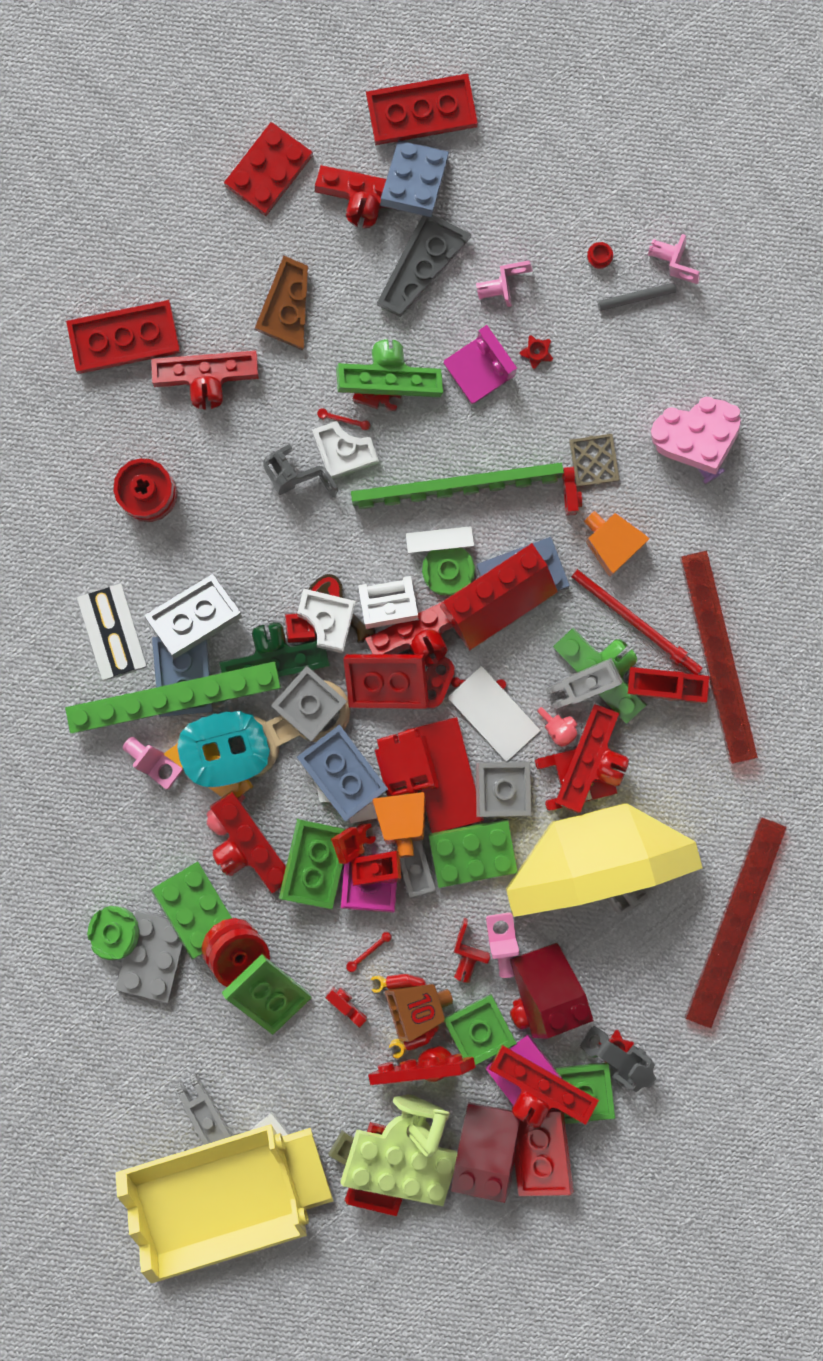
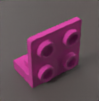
M488 325L478 330L475 340L443 362L471 404H475L515 377L517 371L516 365Z

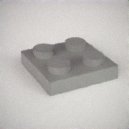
M306 666L271 707L312 742L347 701Z
M530 762L476 763L477 817L531 816Z

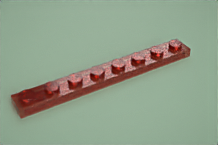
M707 551L681 556L682 571L729 763L734 764L758 758Z
M759 817L686 1011L685 1019L710 1029L712 1028L785 834L786 826Z

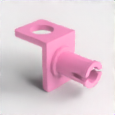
M682 234L679 243L675 246L657 241L656 239L652 240L648 256L669 261L670 276L695 284L699 283V271L679 265L686 246V235Z
M530 261L500 266L501 276H499V279L476 283L479 300L502 295L505 298L507 307H511L507 276L532 272L533 269Z
M130 737L123 745V750L136 759L133 767L148 774L167 790L170 789L183 772V768L166 757L164 752L151 745L145 747L135 737ZM164 765H170L173 770L172 775L168 779H162L159 774L161 767Z
M503 913L487 916L489 945L492 958L498 959L499 976L502 978L513 977L514 973L510 959L519 955L512 913ZM497 921H505L508 924V930L505 933L498 934L493 930V926Z

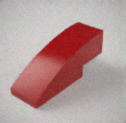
M630 667L627 694L705 704L708 698L709 676Z

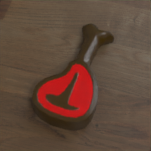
M333 574L322 575L308 589L343 598L342 582ZM353 613L350 625L357 633V643H364L365 638L375 634L376 630L375 628L366 629L365 624Z

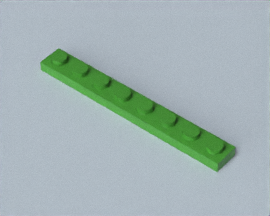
M561 462L351 491L353 506H358L359 509H368L374 507V503L384 502L385 505L390 506L400 504V500L410 498L411 502H420L427 500L426 496L437 495V498L452 497L454 492L463 491L464 495L479 493V489L489 488L490 491H500L505 489V485L516 484V488L531 486V482L542 481V484H551L558 482V478H561L564 472Z
M276 662L73 705L65 707L70 734L277 690L281 689Z

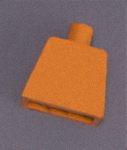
M594 511L583 521L594 532L587 539L586 543L609 577L649 540L648 536L616 513L605 522Z
M424 792L374 798L373 804L385 843L388 845L397 844L400 858L414 856L413 841L424 840L426 805Z

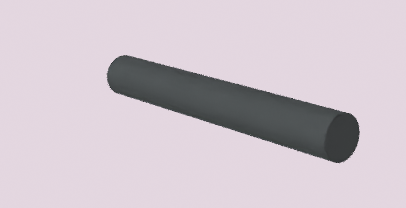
M672 282L597 301L598 309L603 311L676 293V286Z

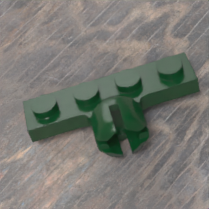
M269 623L268 628L271 639H267L264 625L253 629L252 638L255 647L253 654L219 662L221 673L276 662L279 677L300 673L306 666L311 670L330 666L327 650L318 648L317 641L294 646L288 645L283 626L280 623Z

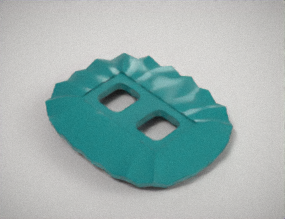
M242 711L212 714L189 723L180 733L177 745L179 759L185 774L194 783L204 787L231 785L258 775L268 764L270 753L267 737L264 734L262 725L255 720L253 715L243 713ZM238 736L242 737L246 751L232 754L228 739ZM215 743L218 747L220 758L207 761L202 746Z

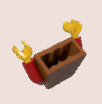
M409 974L390 975L386 979L381 975L372 977L370 980L378 979L381 982V987L379 989H372L373 992H380L385 987L389 989L384 992L399 1038L392 1040L389 1048L394 1045L401 1048V1051L394 1053L393 1057L400 1058L406 1049L411 1051L427 1045L439 1030V1024L445 1021L442 1008L453 1004L450 991L445 989L437 992L434 984H426L423 978Z

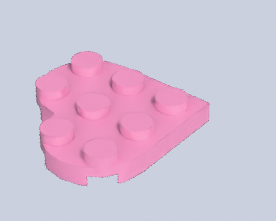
M703 397L689 412L676 408H667L664 414L659 416L653 423L651 430L652 442L655 444L658 453L665 457L716 475L738 436L741 424L740 409L726 401L716 400L711 397Z

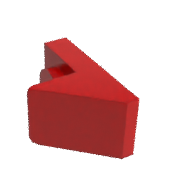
M399 851L358 857L351 861L353 886L376 883L394 884L401 879Z

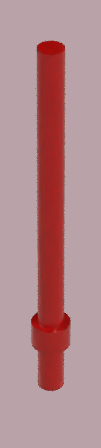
M577 569L571 576L586 590L668 653L670 659L677 665L679 663L696 675L703 669L702 666L687 655L688 652L680 646L677 648L580 570Z

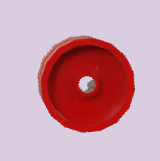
M138 458L129 461L119 469L114 478L113 492L116 501L125 512L139 521L154 522L161 520L172 511L176 503L177 488L174 479L160 463L152 459ZM147 488L148 492L143 494V490Z
M231 918L222 920L208 931L202 943L203 959L217 981L225 987H228L261 954L270 960V950L266 942L258 934L254 926L243 919Z

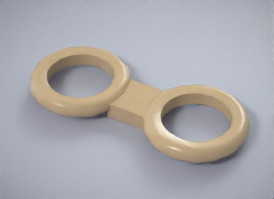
M324 680L347 703L340 709L339 719L336 724L329 730L320 732L312 742H317L339 724L345 730L350 720L351 708H349L347 695L339 686L330 681ZM281 715L268 722L253 716L263 727L270 753L266 767L258 775L249 779L262 776L273 767L278 758L279 746L299 736L307 741L309 740Z

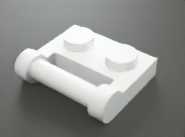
M411 576L403 577L401 581L372 586H367L366 584L358 585L366 629L419 620ZM405 591L403 594L369 599L371 596Z

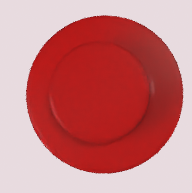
M596 242L589 247L587 260L594 268L603 269L612 262L613 250L607 243Z

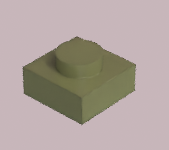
M342 1130L328 1155L346 1166L354 1136Z

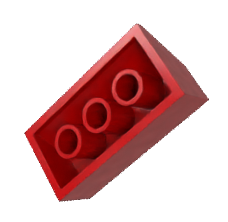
M531 543L444 600L440 608L470 651L558 593L548 565L533 543Z

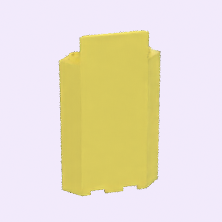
M272 1124L116 1172L117 1198L128 1210L129 1235L139 1246L141 1273L151 1284L307 1236L305 1225L309 1224L306 1210L334 1201L311 1128L282 1136L281 1133L277 1134Z

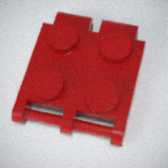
M418 728L400 732L398 736L393 734L377 739L379 749L374 751L382 780L388 788L386 791L387 797L408 793L413 794L417 793L418 790L429 787L431 789L438 788L439 783L426 736H420ZM428 780L427 783L416 785L417 782ZM407 785V788L395 791L396 788Z

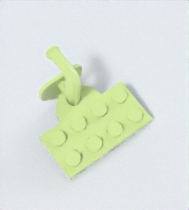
M411 1094L394 1097L393 1103L402 1110V1115L394 1118L386 1126L382 1135L356 1130L341 1184L343 1187L444 1206L457 1157L456 1150L438 1147L450 1112ZM426 1118L433 1119L432 1126L428 1124Z

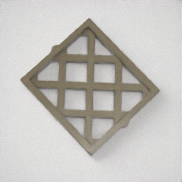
M613 434L591 435L585 438L569 440L576 487L600 485L620 480ZM604 438L607 440L603 447L594 442ZM587 441L589 444L583 450L576 445L577 442ZM609 443L611 448V454L605 450ZM591 445L599 450L594 458L587 453ZM574 448L581 453L577 460ZM602 453L610 458L605 466L597 460ZM583 456L591 460L587 468L579 463ZM612 461L614 472L607 468ZM594 463L602 468L597 476L589 471ZM577 467L584 471L580 477L578 476ZM604 471L613 476L611 479H600ZM586 474L594 478L591 482L581 481Z

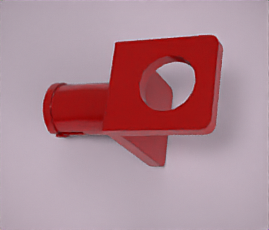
M463 918L454 945V953L461 955L454 978L461 981L462 975L466 971L463 977L464 983L471 982L477 961L488 964L490 960V953L461 943L468 923L467 918Z

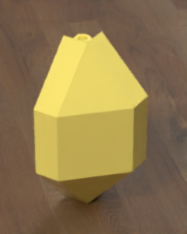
M622 803L551 822L518 870V873H516L507 886L506 892L513 917L580 906L657 886L703 867L695 841L629 804Z

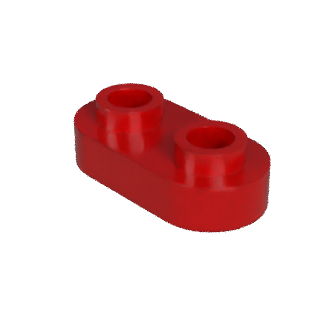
M444 657L440 662H438L437 658H434L432 660L434 665L427 668V691L433 690L436 692L434 700L428 699L429 705L427 708H436L443 702L453 678L454 664L447 657ZM438 666H444L446 668V673L444 675H438L436 673V668Z

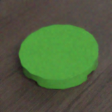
M462 547L431 550L423 561L422 575L424 582L431 591L440 596L450 597L472 582L475 566L470 554Z
M108 906L96 912L89 922L87 932L88 940L91 941L92 945L91 949L100 958L106 960L122 959L132 953L139 938L138 922L133 913L119 906Z

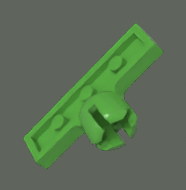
M388 339L376 342L373 346V364L338 363L336 367L337 391L341 393L441 397L443 394L441 369L407 366L404 362V351L401 343L397 340H392L393 348L389 349Z
M573 627L553 647L577 672L612 658L623 682L614 688L599 693V695L615 712L619 713V716L627 724L647 705L640 696L627 694L628 684L623 678L630 667L636 664V654L631 649L620 659L618 655L627 646L620 639L614 640L603 651L598 652Z

